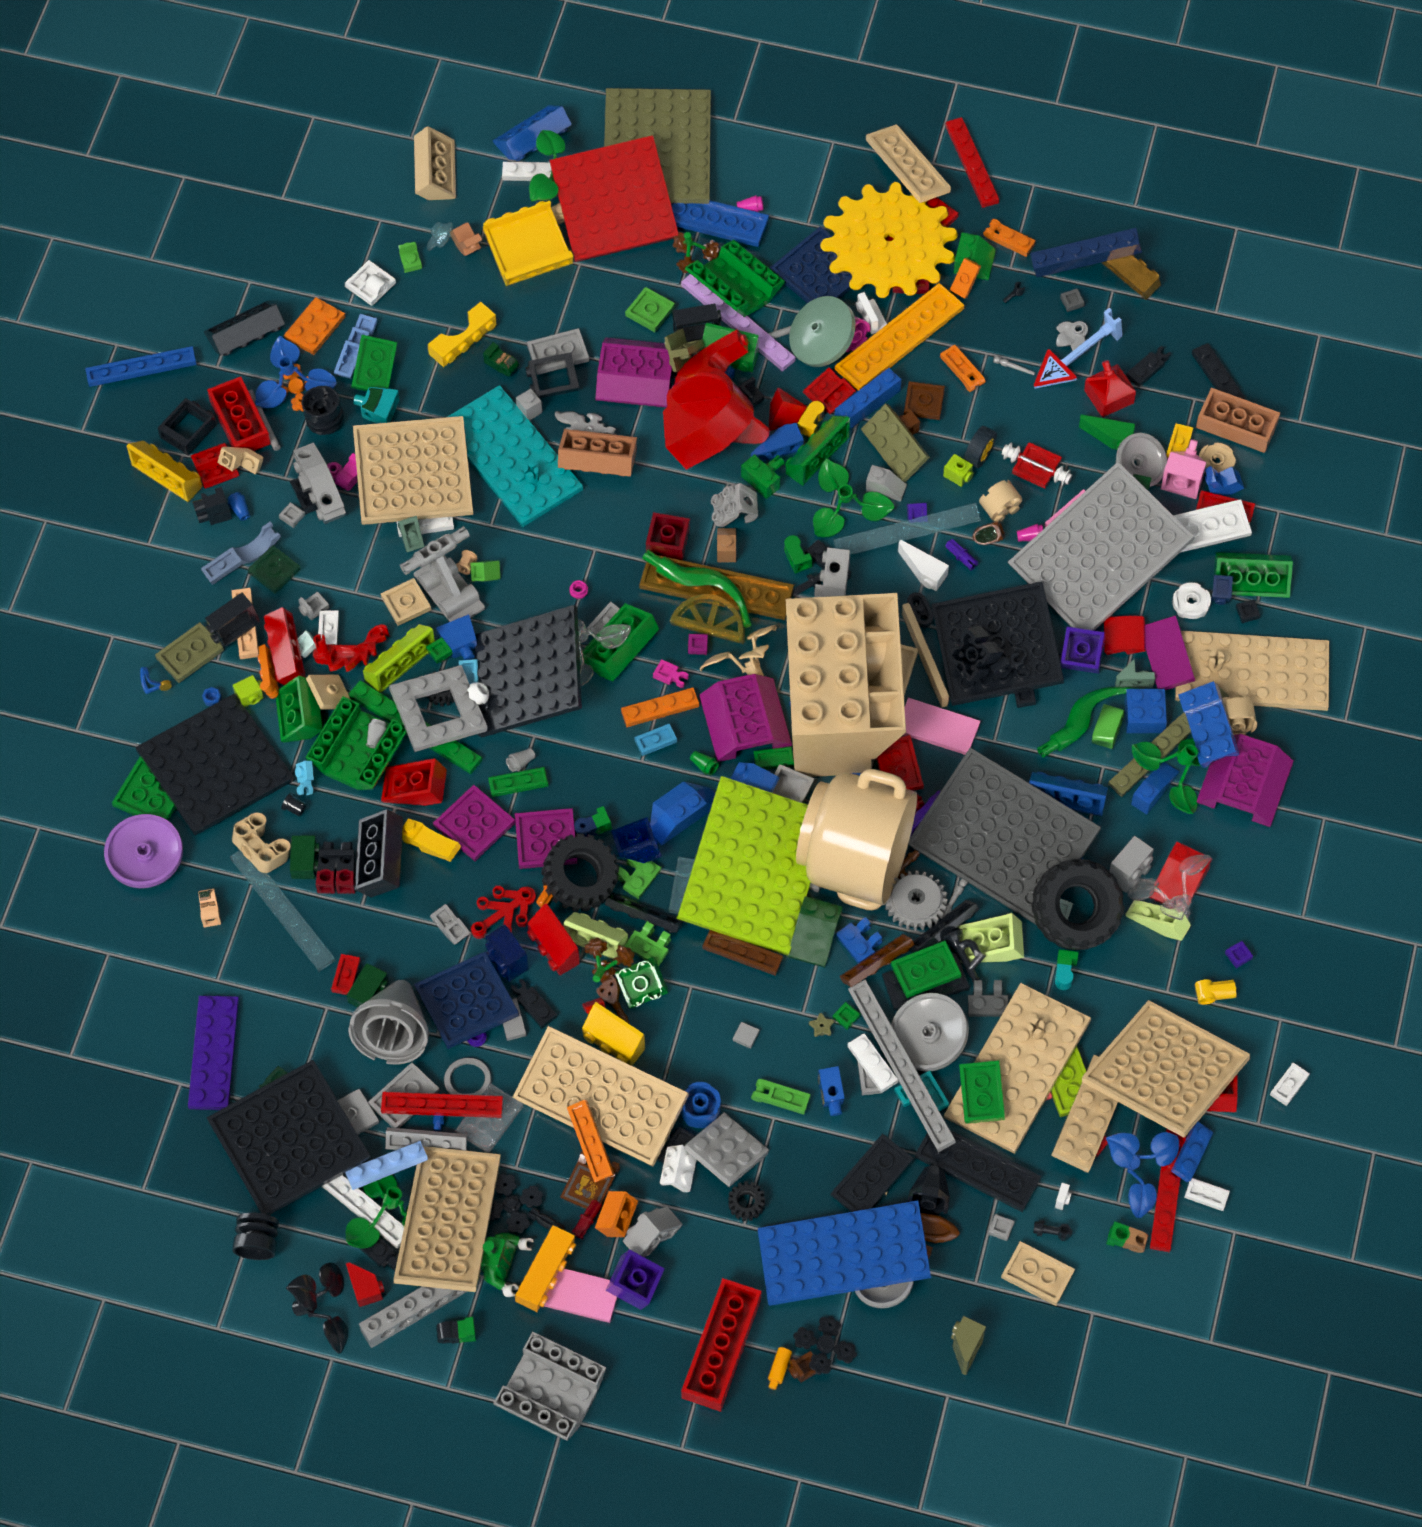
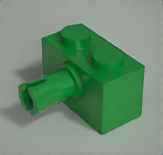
M754 454L741 465V477L765 499H768L780 489V477L775 471L785 463L782 457L778 459L780 456L776 455L765 464Z

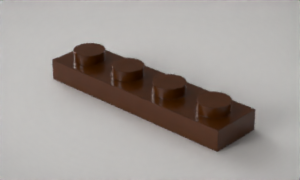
M709 930L703 944L704 950L775 976L783 960L782 955Z
M904 934L900 935L840 976L842 982L853 987L862 982L867 976L874 975L879 968L890 964L894 958L908 952L909 948L914 945L912 939Z

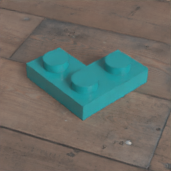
M928 1071L920 1075L937 1109L941 1111L949 1107V1102L931 1072ZM902 1086L896 1087L894 1091L903 1107L910 1105L911 1102Z

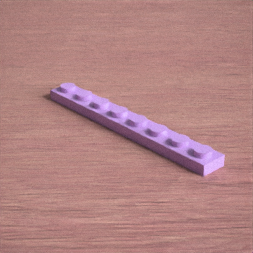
M690 274L681 281V286L703 305L715 303L717 310L721 311L722 321L729 327L759 335V352L782 372L795 362V356L748 316L743 317L694 276Z

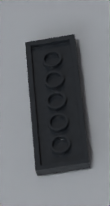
M951 1130L950 1132L956 1143L938 1152L928 1133L926 1134L915 1154L916 1159L928 1165L939 1166L946 1174L1023 1213L1042 1176Z

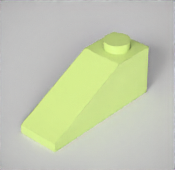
M1135 899L1125 914L1126 917L1165 937L1180 941L1183 940L1191 926L1183 911Z

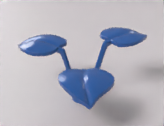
M279 336L270 354L272 364L281 370L279 372V384L273 380L262 382L256 391L255 404L262 408H273L280 405L287 395L286 390L281 388L283 375L289 376L294 372L304 381H307L305 384L306 391L316 386L334 388L337 382L331 373L323 369H313L309 372L308 378L305 377L294 366V363L300 357L299 348L294 343Z
M1161 1132L1155 1135L1151 1142V1151L1154 1153L1152 1155L1135 1154L1139 1150L1140 1143L1133 1134L1117 1133L1106 1138L1115 1164L1128 1169L1127 1172L1140 1182V1184H1133L1128 1194L1130 1208L1136 1218H1141L1153 1208L1156 1203L1157 1193L1152 1184H1144V1180L1134 1172V1169L1139 1167L1140 1159L1155 1158L1156 1164L1159 1166L1171 1164L1179 1151L1177 1135L1168 1132Z

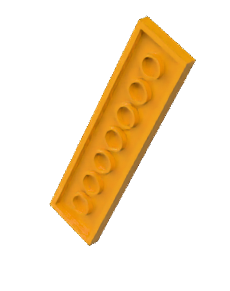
M938 283L836 364L835 370L859 391L964 309V304Z

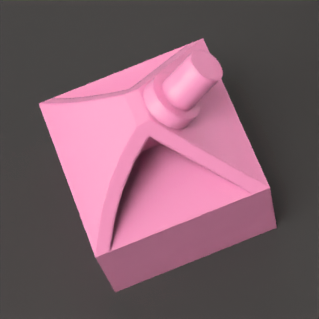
M1191 439L1186 451L1170 452L1163 474L1162 490L1197 499L1206 462L1196 454L1198 441Z

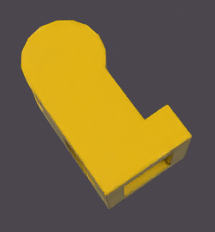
M811 402L798 422L800 433L809 438L814 432L817 433V423L824 418V405L821 402Z

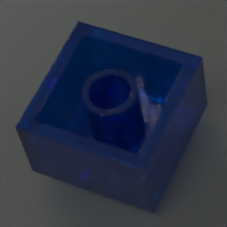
M505 924L485 936L486 954L491 963L495 962L498 966L497 971L502 978L506 977L510 982L529 970L527 953Z

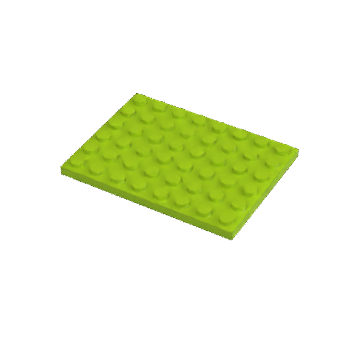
M721 776L676 919L788 956L798 915L811 883L806 874V866L796 863L798 839L808 805Z

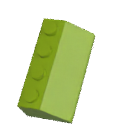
M420 624L415 628H411L406 636L401 640L395 641L389 650L382 652L378 659L366 665L363 670L364 680L379 693L383 692L429 654L426 646L435 642L433 629Z

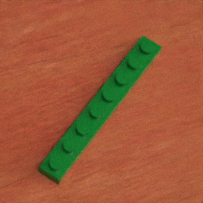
M359 681L350 691L349 697L385 721L390 723L392 719L402 722L395 702L364 682ZM425 722L427 727L432 726L429 723ZM456 740L430 747L431 750L469 774H472L482 761L481 756Z

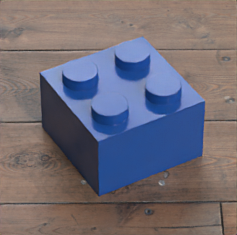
M1126 689L1124 699L1126 733H1162L1167 724L1165 689Z

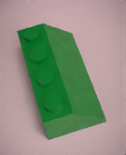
M832 416L828 421H824L820 430L817 433L814 432L810 436L809 441L799 447L794 457H790L786 461V475L803 486L820 469L824 460L829 459L849 438L850 418L848 416Z
M1216 552L1214 575L1233 576L1232 595L1290 598L1293 560L1291 556Z
M625 603L580 653V659L600 677L613 682L656 634L659 627L652 614Z

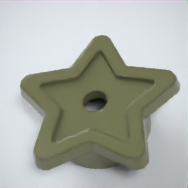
M819 1013L817 1020L809 1021L808 1024L814 1028L815 1037L819 1035L831 1036L830 1027L834 1020L825 1019L823 1014Z

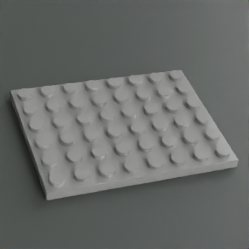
M1117 462L1010 559L1008 563L1028 584L1043 582L1047 603L1072 628L1094 631L1188 546L1195 537Z

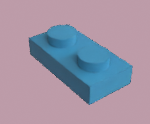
M670 724L634 737V741L641 755L644 756L677 743V738Z

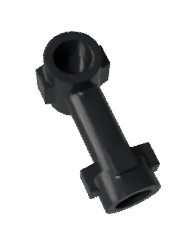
M1043 1220L1035 1221L1033 1233L1037 1234V1236L1042 1237L1043 1233L1058 1235L1061 1241H1067L1072 1236V1230L1068 1224L1054 1227L1044 1225Z

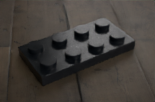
M953 953L952 956L961 972L960 978L906 998L894 971L883 973L882 979L893 1010L898 1011L908 1000L921 994L937 993L950 996L968 991L969 984L958 954Z
M882 1133L831 1192V1196L850 1212L872 1209L910 1166L914 1158Z

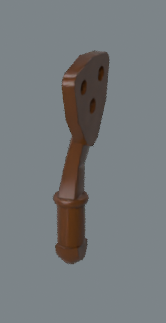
M612 978L605 981L597 988V994L603 1001L614 1007L619 1018L630 1024L628 1016L624 1013L618 1000L620 991L618 980Z

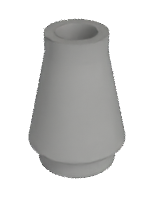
M372 719L371 723H369L367 747L375 749L387 729L384 721Z
M531 748L510 754L506 758V764L512 772L520 771L535 758V753Z

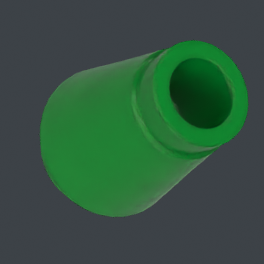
M694 751L690 757V760L705 775L712 776L718 770L719 763L713 757L698 751Z

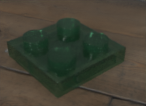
M274 545L247 569L248 574L274 594L301 570L300 565Z

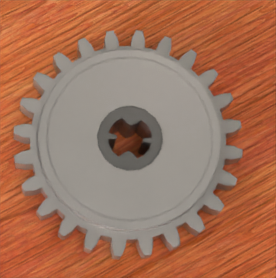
M908 871V876L906 877L902 873L900 880L894 878L896 884L892 883L894 888L886 904V910H889V916H893V922L899 920L900 927L905 924L907 930L911 926L916 931L917 927H921L924 930L925 925L931 928L932 922L936 924L938 923V918H943V912H946L945 905H947V899L945 898L947 893L943 892V885L938 886V879L933 881V875H930L928 878L926 877V872L919 875L918 871L914 875Z

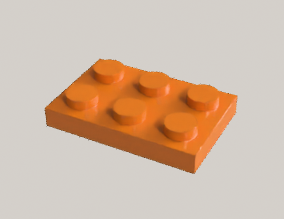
M315 297L284 334V338L310 354L315 355L345 319V313Z

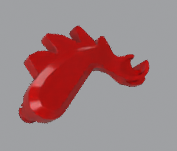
M383 624L373 627L368 632L366 640L358 645H327L325 636L322 634L321 638V634H318L313 638L316 646L313 651L314 660L318 664L328 665L330 671H335L345 666L346 672H348L361 660L366 666L369 662V655H377L376 644L385 641V636L390 637L388 628Z

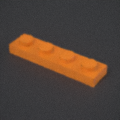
M694 688L623 707L621 708V713L626 727H631L699 707V702Z
M582 1100L568 1106L567 1110L594 1182L597 1183L614 1176L615 1174L587 1100Z

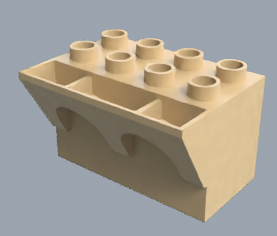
M897 593L786 599L794 770L809 777L836 776L844 772L862 773L865 770L872 769L871 759L877 758L906 733Z

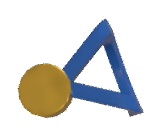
M141 667V684L146 694L158 689L166 691L172 687L169 680L162 682L151 680L147 667ZM145 675L148 683L155 685L154 687L150 689L147 688Z

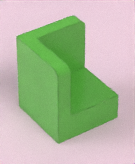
M499 561L470 562L472 581L500 579Z

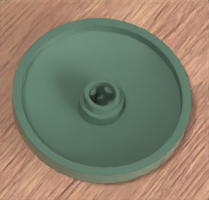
M832 296L819 297L807 303L796 315L790 329L789 341L793 354L800 361L812 367L826 366L839 359L849 348L855 333V317L851 308L842 300Z

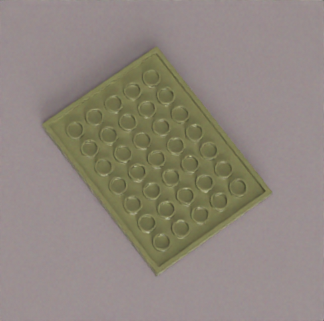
M606 88L604 147L653 135L670 203L709 204L711 90Z

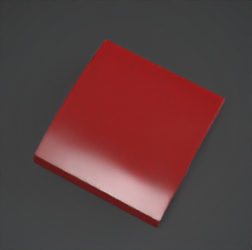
M828 368L806 387L803 393L812 402H821L824 405V411L831 414L835 411V408L846 401L856 390L844 378L840 379Z
M225 443L191 455V459L205 489L239 476L237 469L231 471L217 463L221 448L227 447Z
M1117 616L1107 618L1104 621V652L1107 655L1124 651L1129 655L1145 651V618L1143 616Z

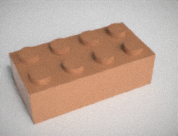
M1211 388L1199 413L1196 428L1265 453L1278 425L1280 412Z
M564 429L558 449V468L631 476L636 458L637 437Z

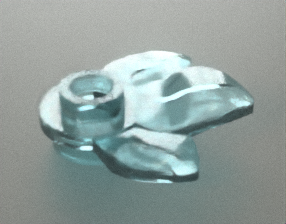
M438 222L432 227L430 232L432 238L427 245L428 251H431L435 246L441 248L446 245L449 240L448 233L453 229L452 223L441 224Z

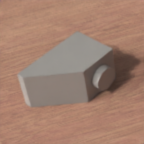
M874 465L871 466L866 480V492H878L887 498L898 501L902 500L907 486L890 470Z

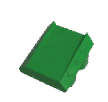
M654 957L615 972L630 1009L668 993V988Z

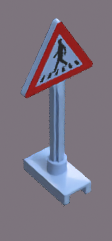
M1108 308L1104 311L1105 324L1100 327V330L1062 360L1048 349L1035 380L1034 388L1076 381L1077 376L1067 366L1104 336L1111 334L1116 340H1119L1122 337L1121 319L1118 317L1114 320L1112 318V310Z

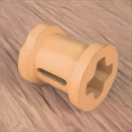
M463 550L459 563H456L458 571L469 575L471 573L470 562H476L478 559L477 555L472 551Z

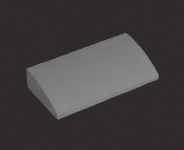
M779 764L774 775L780 779L772 793L803 803L814 782V778Z

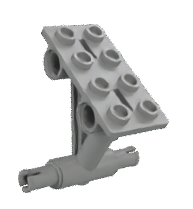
M464 526L451 535L445 534L437 540L431 541L427 546L415 552L413 558L400 564V568L405 575L421 567L414 572V577L449 622L468 614L472 618L485 610V606L480 601L472 584L468 585L464 581L452 558L447 559L445 554L455 549L456 544L470 537Z

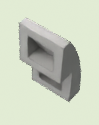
M446 904L430 915L433 922L454 945L470 934L466 926L453 914Z

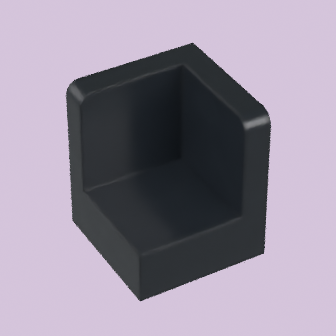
M751 377L739 386V389L752 403L753 408L765 400V396L755 387L754 377Z

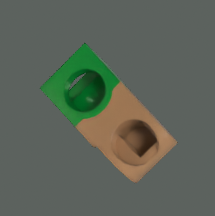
M1114 1221L1110 1227L1106 1244L1143 1253L1148 1235L1143 1231Z

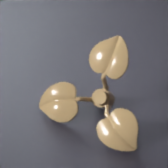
M776 625L761 628L747 637L748 640L752 639L753 650L738 657L739 659L750 658V661L744 663L746 667H743L730 652H724L709 658L701 666L700 671L705 666L730 658L739 666L743 673L764 676L758 658L764 657V653L769 646L756 647V640L759 636L771 630L776 631Z

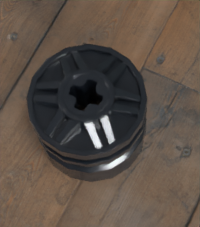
M316 386L304 394L301 405L308 428L318 435H328L337 431L344 420L338 393L328 386Z
M243 1213L238 1215L236 1218L237 1226L235 1227L238 1235L234 1237L233 1253L239 1257L251 1260L272 1259L276 1253L277 1242L273 1238L278 1236L279 1220L262 1213Z

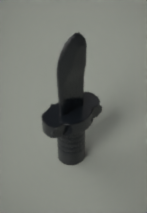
M821 572L814 577L812 574L807 575L808 581L797 586L793 591V596L799 595L811 586L815 589V585L820 582Z

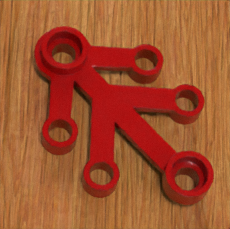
M495 886L493 888L494 898L501 899L504 897L514 900L510 903L488 901L486 897L478 898L477 907L480 910L493 909L498 911L483 922H475L471 926L472 936L476 939L484 938L487 935V928L505 916L500 933L503 938L511 937L514 909L520 906V914L516 917V923L519 927H525L528 924V906L536 899L535 891L530 887H522L518 891L504 890L502 886ZM498 890L502 891L499 895L495 893ZM529 894L528 897H523L522 895ZM482 901L486 902V904L483 906L480 905V902ZM524 918L525 921L519 922V919ZM482 927V929L479 931H477L475 928ZM505 929H508L510 931L507 934L503 933Z

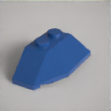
M683 781L653 802L650 833L662 846L710 812L715 792L709 787Z

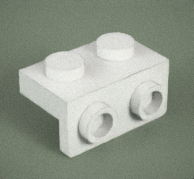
M864 292L858 294L856 308L861 313L863 319L870 324V333H877L887 323L875 300H868Z
M683 1145L667 1147L660 1184L663 1186L672 1185L682 1192H690L697 1159L689 1154Z

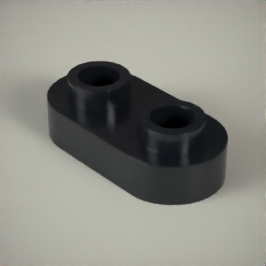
M918 592L910 594L907 603L910 604L919 627H929L933 623L934 616L925 596Z

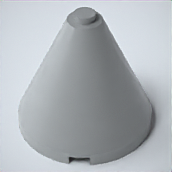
M405 980L395 981L360 1005L353 1012L348 1028L352 1043L362 1054L372 1060H375V1057L387 1060L386 1064L394 1065L405 1064L417 1059L424 1052L429 1037L428 1027L413 988Z

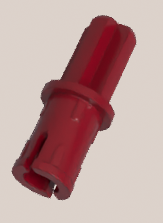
M592 1200L584 1214L580 1215L581 1218L571 1233L583 1239L590 1225L594 1224L593 1220L602 1208V1204L597 1200Z

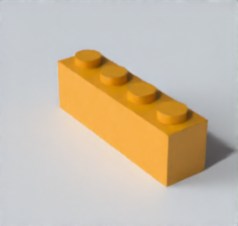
M552 1225L515 1295V1302L538 1312L540 1306H545L548 1300L547 1293L549 1289H554L558 1281L556 1278L558 1272H563L567 1261H565L567 1255H572L576 1247L574 1243L575 1235Z

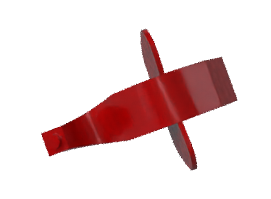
M737 329L710 344L689 359L678 372L673 387L668 390L667 407L663 411L665 447L686 470L724 450L732 442L758 444L765 442L769 436V428L753 417L754 409L750 400L730 377L725 374L726 369L731 363L748 353L747 344H749V341Z

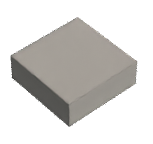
M291 502L279 514V518L293 528L305 516V512Z
M741 1022L733 1037V1041L751 1049L759 1034V1029Z
M995 1214L988 1234L1008 1241L1014 1221Z

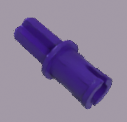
M954 539L947 542L945 547L956 556L957 561L960 560L970 571L974 569L970 562L975 566L978 565L979 562L968 553V550L966 548L963 549Z

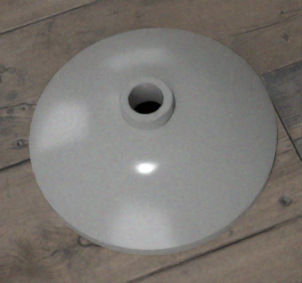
M1135 433L1126 437L1120 443L1116 462H1119L1132 476L1133 474L1151 477V487L1163 478L1167 457L1164 448L1157 439L1149 434Z
M914 1281L858 1290L855 1293L862 1302L869 1306L889 1308L901 1303L909 1295Z

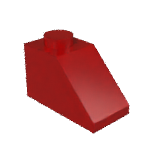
M350 1262L346 1263L359 1307L383 1300L381 1293L385 1291L382 1281H377L375 1274Z

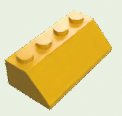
M143 440L127 445L132 466L185 501L189 502L202 488L199 474L195 471H189L181 462L177 463L169 454H163L154 444H148Z

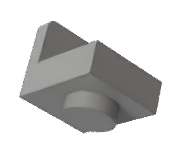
M318 592L306 600L302 597L299 599L300 606L298 608L304 616L307 615L311 620L319 616L320 611L329 609V604Z

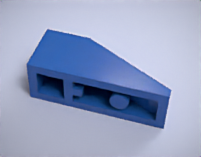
M785 424L778 428L751 453V457L755 454L761 461L766 462L772 460L776 455L782 457L797 452L799 447L804 444L797 424Z
M1165 762L1160 764L1159 769L1153 771L1135 791L1131 805L1148 815L1178 776L1179 771Z

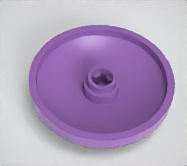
M151 814L135 815L120 822L110 832L104 847V857L110 873L119 882L134 888L153 887L169 879L178 869L183 855L182 841L176 828L166 819Z

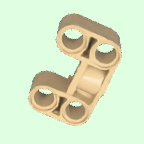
M253 813L234 825L232 842L252 862L258 871L268 873L288 861L291 846L289 841L285 839H277L269 845L265 844L260 837L265 832L266 817L261 813Z

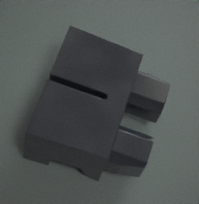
M222 487L216 488V494L210 496L201 493L202 499L192 502L199 523L210 521V524L214 525L232 519Z

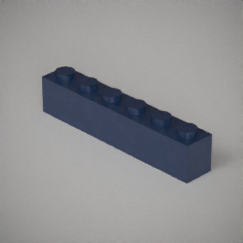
M1137 228L1032 252L1031 258L1033 269L1038 278L1142 253Z

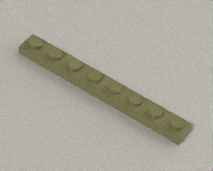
M1219 687L1222 698L1229 697V695ZM1183 712L1151 742L1160 750V759L1165 758L1180 742L1191 734L1186 714ZM1134 758L1108 782V785L1123 797L1150 770L1141 767Z

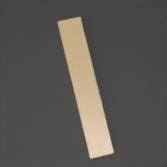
M903 604L902 616L915 647L918 649V654L941 708L946 707L949 702L947 690L910 604Z

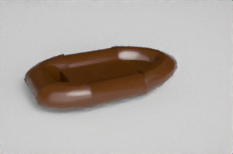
M920 1212L925 1241L942 1243L951 1241L959 1236L958 1228L946 1218Z

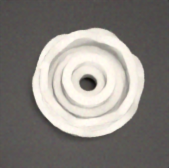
M478 682L470 684V687L467 689L469 698L478 705L485 704L489 698L488 688Z

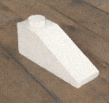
M902 540L899 541L898 552L920 583L928 589L937 591L948 576L949 565Z

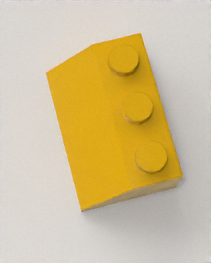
M595 1002L582 1027L584 1039L591 1044L595 1043L600 1046L599 1048L604 1053L612 1054L616 1059L632 1066L645 1050L644 1034Z

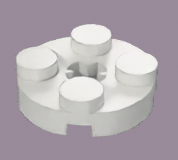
M1185 583L1175 591L1172 602L1179 617L1197 619L1207 614L1211 597L1207 590L1201 588V585ZM1189 598H1193L1197 602L1190 604L1187 601H1189Z

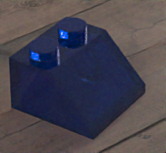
M648 817L611 831L620 857L640 863H647L662 857Z

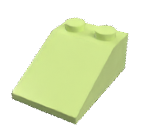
M1013 913L959 926V929L963 930L961 941L965 939L974 940L980 951L986 955L982 962H1007L1024 958L1022 921ZM967 947L965 952L971 962L975 956L970 947Z

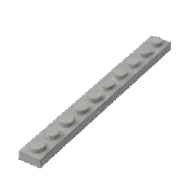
M866 980L850 987L848 990L937 1151L940 1152L955 1144L956 1141Z

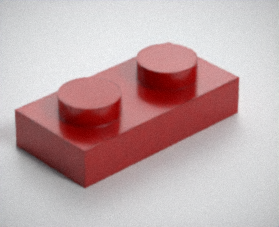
M341 954L331 988L333 993L348 994L356 980L361 962L360 957Z

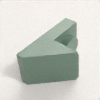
M417 516L398 521V528L401 532L406 552L424 547Z
M1132 660L1116 676L1115 687L1153 688L1155 674L1148 671L1135 672V660Z

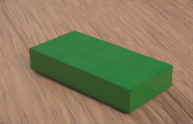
M792 747L754 751L755 765L765 770L777 769L779 764L785 767L794 766Z

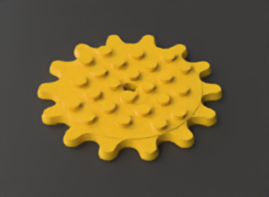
M898 182L892 183L889 191L886 193H879L875 191L872 185L867 184L862 188V199L852 200L847 196L841 197L838 205L843 210V214L841 216H827L824 219V226L834 232V236L824 239L820 247L823 251L836 253L837 259L830 264L829 269L832 273L850 272L852 279L849 282V286L853 290H859L865 284H872L876 288V295L879 298H885L889 295L890 289L897 286L902 288L906 295L912 296L917 292L916 282L918 280L925 279L930 283H938L941 276L935 269L937 264H951L955 261L954 253L944 248L946 242L954 241L958 237V233L954 228H946L941 225V221L948 216L947 208L944 206L929 208L926 206L927 201L919 203L914 196L904 195L902 193V186ZM889 235L894 240L886 241L885 238Z

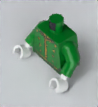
M502 1232L494 1237L486 1238L482 1247L484 1252L481 1269L484 1274V1280L498 1290L502 1289L505 1297H513L515 1294L512 1290H518L519 1287L516 1284L506 1285L505 1283L517 1250L516 1246L518 1245L521 1250H532L527 1248L526 1243L534 1241L531 1238L519 1239V1236Z

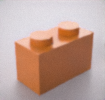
M608 1191L595 1228L607 1237H625L638 1200L626 1191Z

